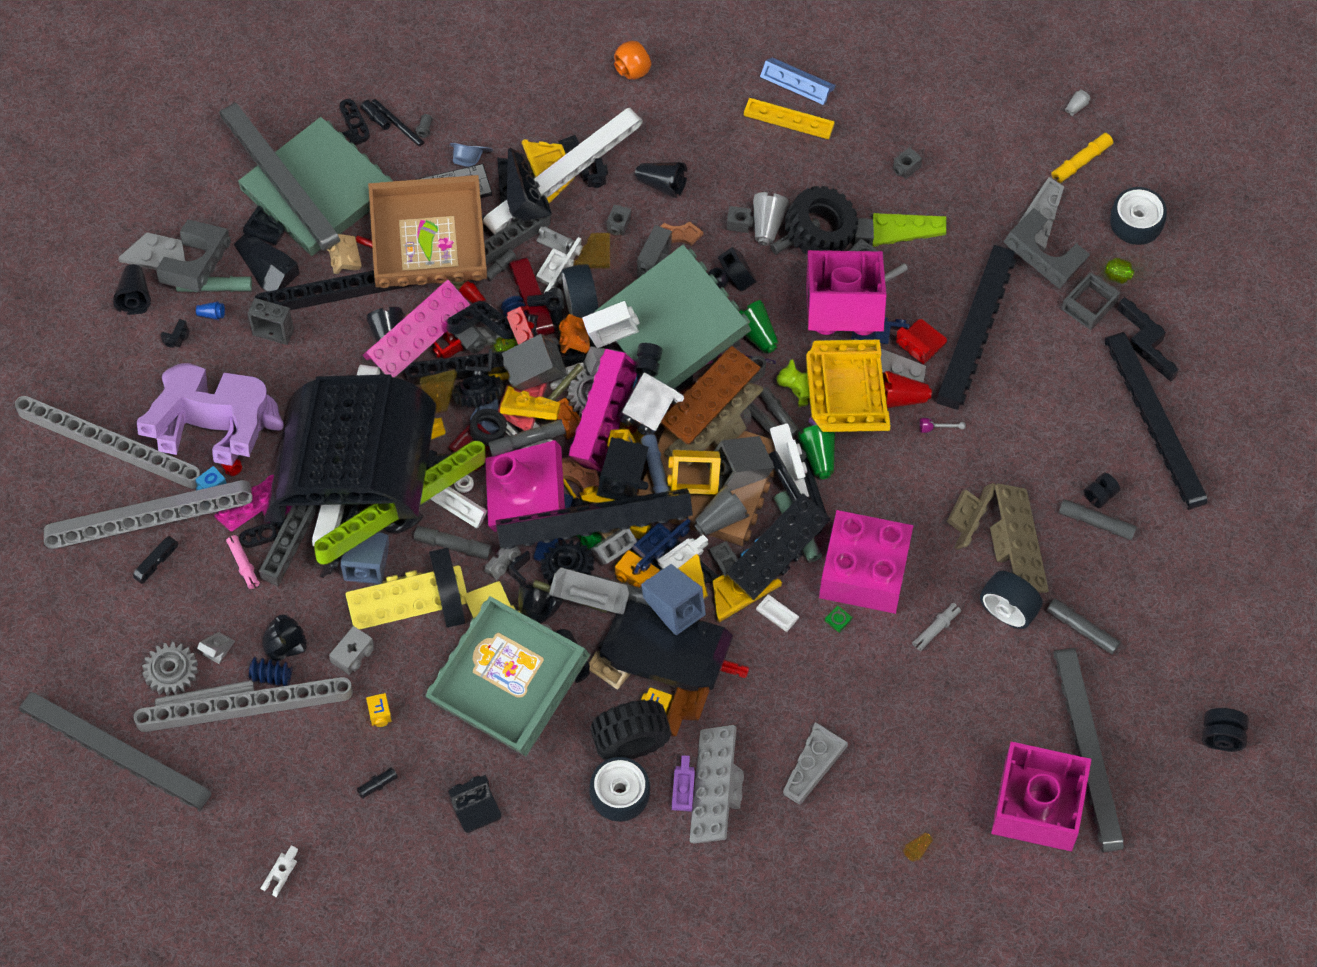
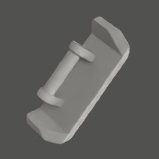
M560 568L554 574L550 589L551 596L618 614L624 613L629 596L627 585Z

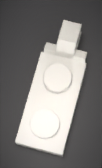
M704 534L696 540L693 538L689 540L688 538L658 559L657 562L662 569L670 564L680 568L694 555L698 554L700 556L703 553V548L708 545V539Z

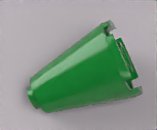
M758 300L749 304L746 310H740L739 313L741 315L744 313L750 320L748 325L751 331L745 336L763 353L767 352L770 354L778 348L776 345L779 342L764 303Z
M818 425L804 428V433L798 432V439L803 450L806 452L810 466L816 477L828 479L834 473L835 432H822Z

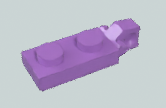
M682 755L681 766H676L674 771L672 810L692 812L695 771L694 767H689L690 756Z

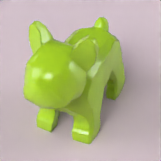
M791 359L788 366L777 375V383L779 386L792 389L799 399V407L807 406L808 398H810L807 373L799 372L795 367L793 359Z

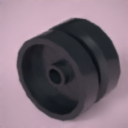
M1214 708L1206 711L1204 714L1203 725L1205 728L1202 731V743L1208 748L1227 752L1244 749L1247 744L1248 716L1241 711L1229 708Z

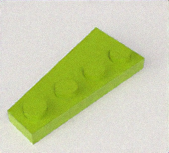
M873 213L874 239L872 247L882 244H894L900 241H912L918 238L924 239L946 235V216Z

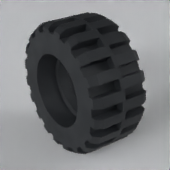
M827 186L807 188L802 193H799L785 216L786 232H789L788 237L790 241H794L793 245L796 248L799 247L804 254L808 253V250L844 251L857 233L859 222L858 217H856V209L852 208V202L847 200L843 193L839 194L838 190L834 188L828 189ZM809 213H818L825 216L832 223L834 231L827 232L816 227L811 221Z
M643 699L630 701L626 704L623 703L608 709L606 712H602L592 722L591 733L597 753L603 760L615 757L635 759L648 755V753L658 750L659 747H663L671 737V728L663 705L658 701L650 699L646 701Z

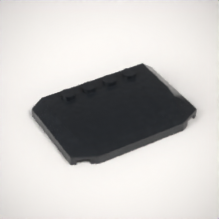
M629 600L626 603L624 613H616L599 656L602 659L605 657L609 660L613 668L689 691H698V688L709 687V690H713L730 648L733 634L725 627L697 620L685 630L675 635L651 606Z

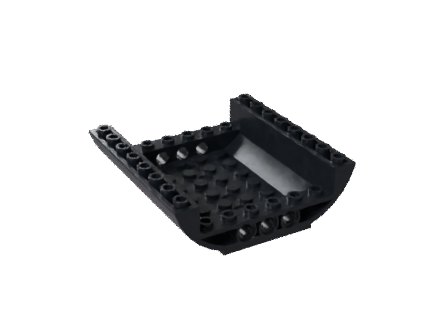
M391 374L317 376L316 380L300 387L293 394L289 402L264 522H284L287 506L395 503L399 519H418L437 406L435 401L421 388L405 380L392 377Z

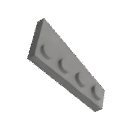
M1048 177L1021 218L1022 220L1035 208L1048 219L1043 228L1035 235L1036 244L1043 251L1046 248L1064 189L1063 185Z
M881 349L882 373L890 371L924 383L925 365Z
M816 722L783 791L786 797L799 805L802 804L848 747V743Z

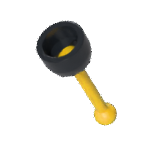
M563 479V484L571 496H573L572 507L589 505L587 501L577 497L567 481Z

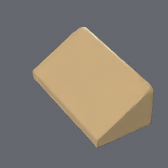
M596 651L589 662V670L618 690L631 673L613 668L610 665L611 662L605 657L602 659L599 656L600 651Z

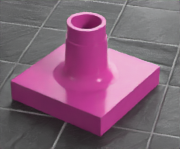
M555 440L486 458L488 527L494 532H497L495 520L565 509L562 450Z

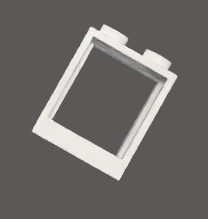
M625 301L583 317L587 333L597 348L639 332L637 327L640 324L636 313H634L632 306L628 307Z

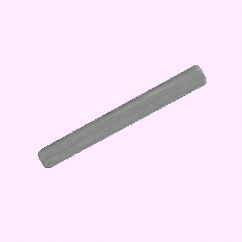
M252 680L159 697L155 699V704L160 706L254 691V684Z

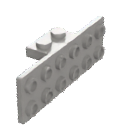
M734 725L702 729L700 731L690 830L691 843L725 840L727 838L729 807L740 809L744 774L742 769L733 764L736 726Z

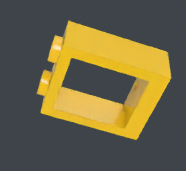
M673 450L672 456H669L668 460L671 475L668 474L667 486L671 487V491L687 488L690 494L717 495L721 460L719 452ZM679 461L710 462L709 485L677 484Z

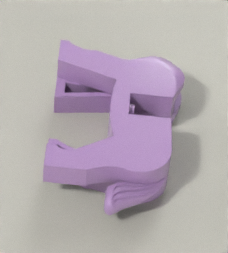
M191 363L177 364L163 373L164 391L152 403L149 411L137 420L138 435L157 438L158 451L175 455L178 452L185 423L207 429L229 430L226 436L214 445L212 451L215 463L230 466L234 464L238 455L250 457L258 438V432L264 427L271 430H282L284 427L278 405L272 397L267 395L266 387L261 380L250 376L223 373L215 394H209L206 369Z

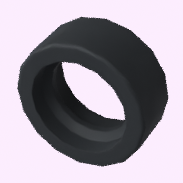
M481 409L472 416L469 428L470 435L474 441H480L485 446H489L488 442L504 437L507 427L506 419L497 410ZM486 420L492 421L499 427V432L495 434L483 433L478 429L477 423Z

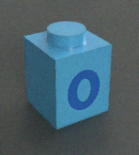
M214 466L195 479L197 484L196 490L227 484L226 479Z

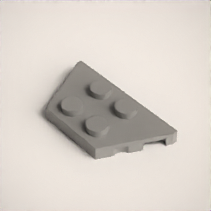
M146 233L119 257V262L136 264L140 267L156 270L163 257L185 261L182 240Z

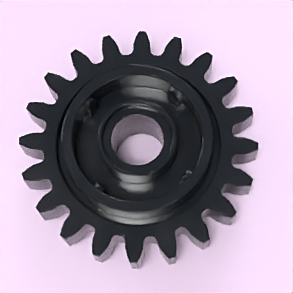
M489 374L470 376L462 382H458V385H454V389H452L453 400L457 405L461 404V407L465 405L467 407H479L480 405L484 406L485 404L492 403L493 400H498V396H502V392L505 391L503 380H500V377H495V375L489 376Z
M572 539L569 544H566V541L563 540L561 546L556 542L555 549L548 547L550 553H543L545 559H541V571L549 585L552 584L554 574L560 568L592 576L591 571L595 570L592 551L588 550L587 545L582 546L580 541L574 545Z

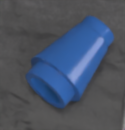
M218 301L197 305L196 315L219 320L225 316V306Z

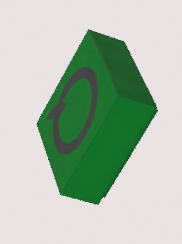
M837 606L825 618V622L840 633L852 621L853 617Z

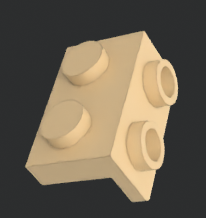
M338 234L340 242L328 249L334 274H339L342 269L359 270L362 265L355 236Z

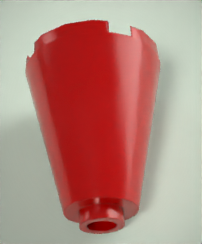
M890 371L883 372L887 408L922 404L931 399L932 389L929 388L928 384Z

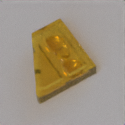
M591 233L587 244L581 250L580 256L574 261V266L588 264L589 268H610V233Z
M456 370L420 378L422 390L431 396L437 404L435 414L448 410L457 374Z

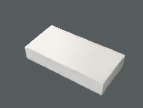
M769 594L756 608L759 613L786 632L799 619L798 615Z

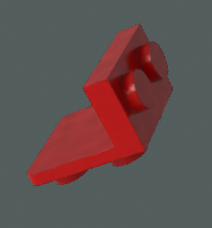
M918 319L908 330L901 327L897 331L896 343L924 365L947 343V338L923 319Z

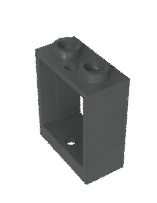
M654 225L637 259V278L669 256L672 245L671 230Z
M1090 272L1064 299L1061 310L1089 330H1092L1118 302L1120 292L1115 287L1104 282L1101 277ZM1088 287L1109 300L1096 315L1076 302Z
M254 298L248 311L253 336L288 345L294 332L290 308Z

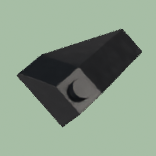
M509 148L507 203L510 214L524 221L550 216L552 213L546 196H542L539 192V183L530 175L532 170L522 153Z
M245 233L234 243V246L258 281V284L266 292L285 288L300 274L296 261L284 252L254 236Z

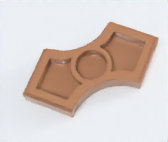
M691 222L682 226H670L666 223L660 226L672 231V243L683 242L692 246L703 235V231Z
M571 457L562 458L563 479L576 483L582 492L586 487L594 486L595 488L599 486L600 480L597 470L586 469Z

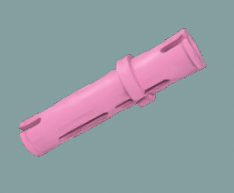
M233 535L231 536L233 541L229 537L226 542L239 566V573L244 577L247 587L254 589L253 583H255L256 587L260 584L254 573V566L250 564L238 536Z

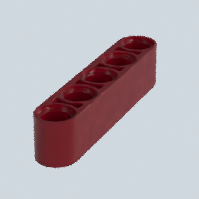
M525 257L509 262L510 270H513L516 286H519V294L523 298L525 306H528V296L542 294L530 262ZM529 306L530 310L527 311V314L538 315L537 335L542 334L546 336L553 334L554 326L546 306Z

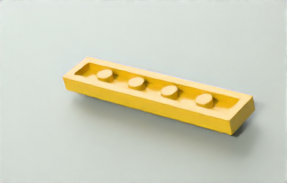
M749 98L744 110V116L828 140L835 123L831 120Z

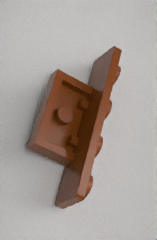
M677 687L667 715L671 736H677L682 720L699 721L710 691L709 687L698 688V691H689Z

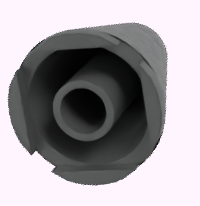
M725 485L695 519L697 524L694 527L700 535L704 533L707 536L750 516L736 494L732 495L730 492L731 488L728 485Z

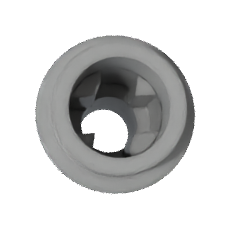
M1083 90L1075 92L1065 111L1073 116L1089 104L1090 96Z

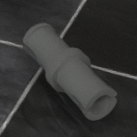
M508 249L499 259L493 261V264L487 269V280L491 282L501 271L504 272L509 262L516 259L517 256L511 249Z

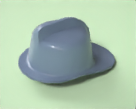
M457 143L449 144L454 148L453 163L465 167L478 163L482 152L493 151L492 148L466 146Z

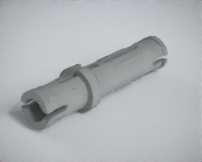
M951 603L912 642L913 646L916 647L922 642L917 647L919 651H922L944 627L947 628L950 625V621L961 612V609L957 607L952 612L957 605Z

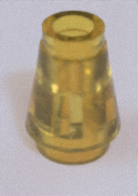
M923 833L907 843L903 850L905 856L913 862L920 860L933 842L932 837L927 833Z

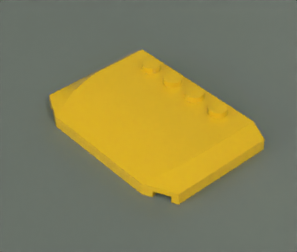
M880 340L814 341L811 350L806 354L811 416L822 432L890 431L889 411H887L881 365Z

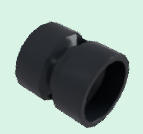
M640 343L638 345V358L635 360L634 372L639 375L645 372L652 377L657 376L660 366L657 362L661 360L662 347L652 343Z
M1104 472L1095 479V482L1089 484L1083 492L1089 502L1096 508H1101L1109 501V498H1113L1120 492V486L1112 475Z

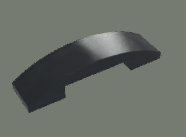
M443 548L430 551L429 555L446 628L466 624L449 549Z

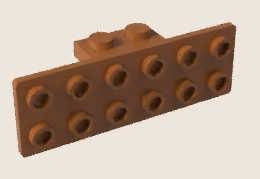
M731 346L702 377L697 379L692 388L684 393V400L677 402L663 417L660 424L686 444H691L758 373L760 366Z

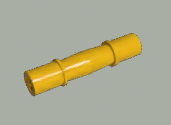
M1103 133L1070 160L1064 161L1062 165L1052 171V177L1054 179L1059 177L1056 181L1062 183L1095 156L1101 155L1103 151L1113 145L1112 137L1108 133Z

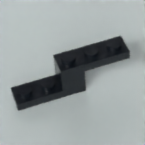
M1124 297L1119 301L1117 310L1140 329L1131 339L1134 351L1170 382L1173 381L1179 369L1173 362L1168 361L1159 350L1154 349L1164 340L1166 332L1162 326L1153 322L1146 313H1143L1132 301Z

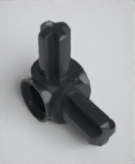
M554 287L549 291H545L542 295H530L527 297L528 306L545 305L551 311L552 323L554 325H559L563 320L564 294L561 289ZM556 297L559 300L553 301L551 298Z

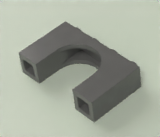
M1033 208L1010 231L1004 243L1060 289L1081 268L1090 254L1077 243L1065 255L1060 257L1049 256L1042 252L1036 244L1035 235L1043 228L1048 219Z
M187 219L180 231L182 245L202 249L205 251V254L193 261H180L163 257L156 271L160 283L200 292L203 285H206L210 274L214 272L216 264L222 259L224 251L230 246L231 238L227 228Z

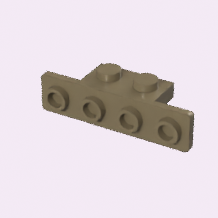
M995 483L985 486L979 499L967 490L961 492L947 520V523L961 532L954 547L955 549L959 550L971 543V536L979 527V520L986 513L988 502L995 495Z

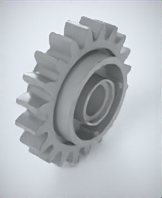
M585 372L582 373V376L576 375L575 380L571 381L567 390L569 392L567 399H571L569 406L574 405L573 412L579 410L580 417L586 406L588 393L594 383V376L590 374L588 376Z
M172 642L171 647L164 643L163 649L156 646L157 652L150 651L151 658L145 657L147 664L142 665L146 684L150 685L152 691L157 689L159 695L164 690L166 696H169L170 691H173L174 695L177 694L178 689L184 693L185 685L191 687L189 680L196 681L194 674L198 673L196 668L198 663L197 660H194V653L190 654V649H184L182 644L176 648L174 642ZM169 667H175L172 671H166Z

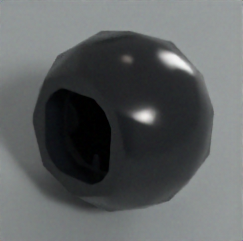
M715 267L707 272L708 275L712 274L718 281L716 285L719 289L721 287L725 288L728 285L729 276L724 269Z

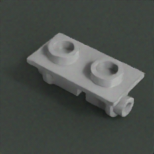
M547 226L540 227V235L536 240L564 254H568L575 243L572 238H567L549 229Z
M517 545L512 549L501 548L496 553L498 558L493 557L485 565L484 572L488 575L492 574L497 581L509 568L508 566L511 565L514 558L520 556L521 552Z

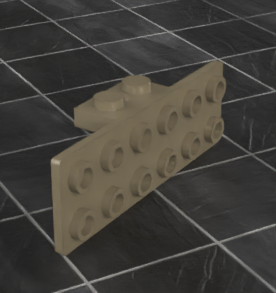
M748 382L691 444L688 445L678 438L664 452L665 457L669 458V456H672L673 450L704 451L711 443L716 449L722 440L737 439L746 430L740 414L763 391L762 386ZM679 461V462L684 463V464H686V465H691V464L693 463V462Z
M997 484L995 485L1002 519L990 527L997 562L1001 563L1010 559L1013 574L1028 581L1038 592L1047 593L1049 590L1027 490L1025 488Z

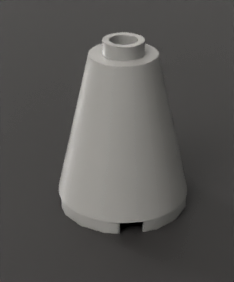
M768 192L757 193L753 199L755 240L764 246L773 243L789 208V200L786 197L775 193L774 196H767Z

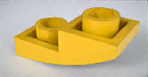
M594 486L586 487L583 489V492H580V496L584 501L607 502L613 500L597 496L598 487L594 488Z

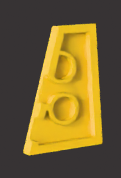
M508 386L500 406L501 414L543 418L546 420H557L560 411L559 402L541 396L535 398L529 396V392L522 391L520 393L514 391V387Z

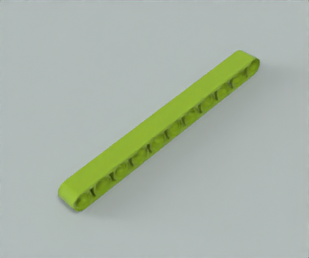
M473 441L428 469L425 473L421 504L482 466L486 460L485 445L480 441ZM395 503L373 504L318 539L314 544L317 562L328 564L399 519Z

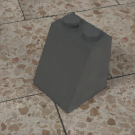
M542 334L502 353L504 358L502 361L503 365L510 375L509 382L513 387L521 391L568 375L556 342Z
M760 436L722 440L714 450L719 452L721 458L719 491L725 485H728L731 488L730 491L766 479L775 468ZM706 462L710 470V462Z

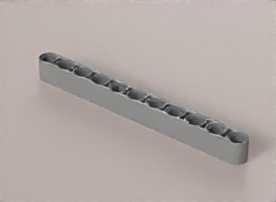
M21 396L15 401V407L19 416L25 420L193 489L197 487L195 479L200 476V471L194 465L28 396Z
M240 480L51 523L44 528V544L46 547L54 549L244 506L252 501L251 484L248 481Z
M340 677L141 708L135 712L134 721L137 728L142 732L346 701L352 697L353 689L349 679ZM342 687L348 688L344 692L339 691ZM323 690L328 691L324 695L319 694ZM303 693L308 694L305 698L299 697ZM284 696L288 697L287 700H285V701H280V698H281V697H284ZM268 700L267 703L260 704V701ZM242 703H249L246 707H240ZM222 706H229L226 710H220ZM208 709L206 713H200L201 710ZM188 712L186 716H180L181 713ZM163 715H168V718L160 719ZM148 718V721L140 723L142 719Z

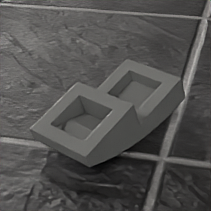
M727 541L709 549L724 577L727 576L726 572L738 561Z

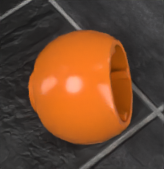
M627 41L615 51L614 58L616 62H614V66L621 76L624 75L628 79L635 80L642 78L649 72L652 65L650 57L638 41Z

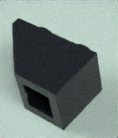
M731 247L718 256L725 272L741 292L757 282L740 251Z

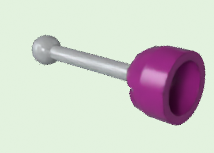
M920 418V432H931L934 427L965 429L966 424L964 422L959 424H935L929 418Z

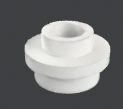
M466 475L455 482L454 485L457 491L466 493L473 488L474 482L469 475ZM462 482L468 483L466 486L460 485Z

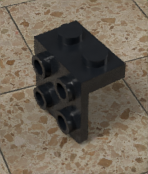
M486 775L475 776L470 782L463 785L457 784L448 791L450 802L464 832L470 833L501 819V812L490 791Z

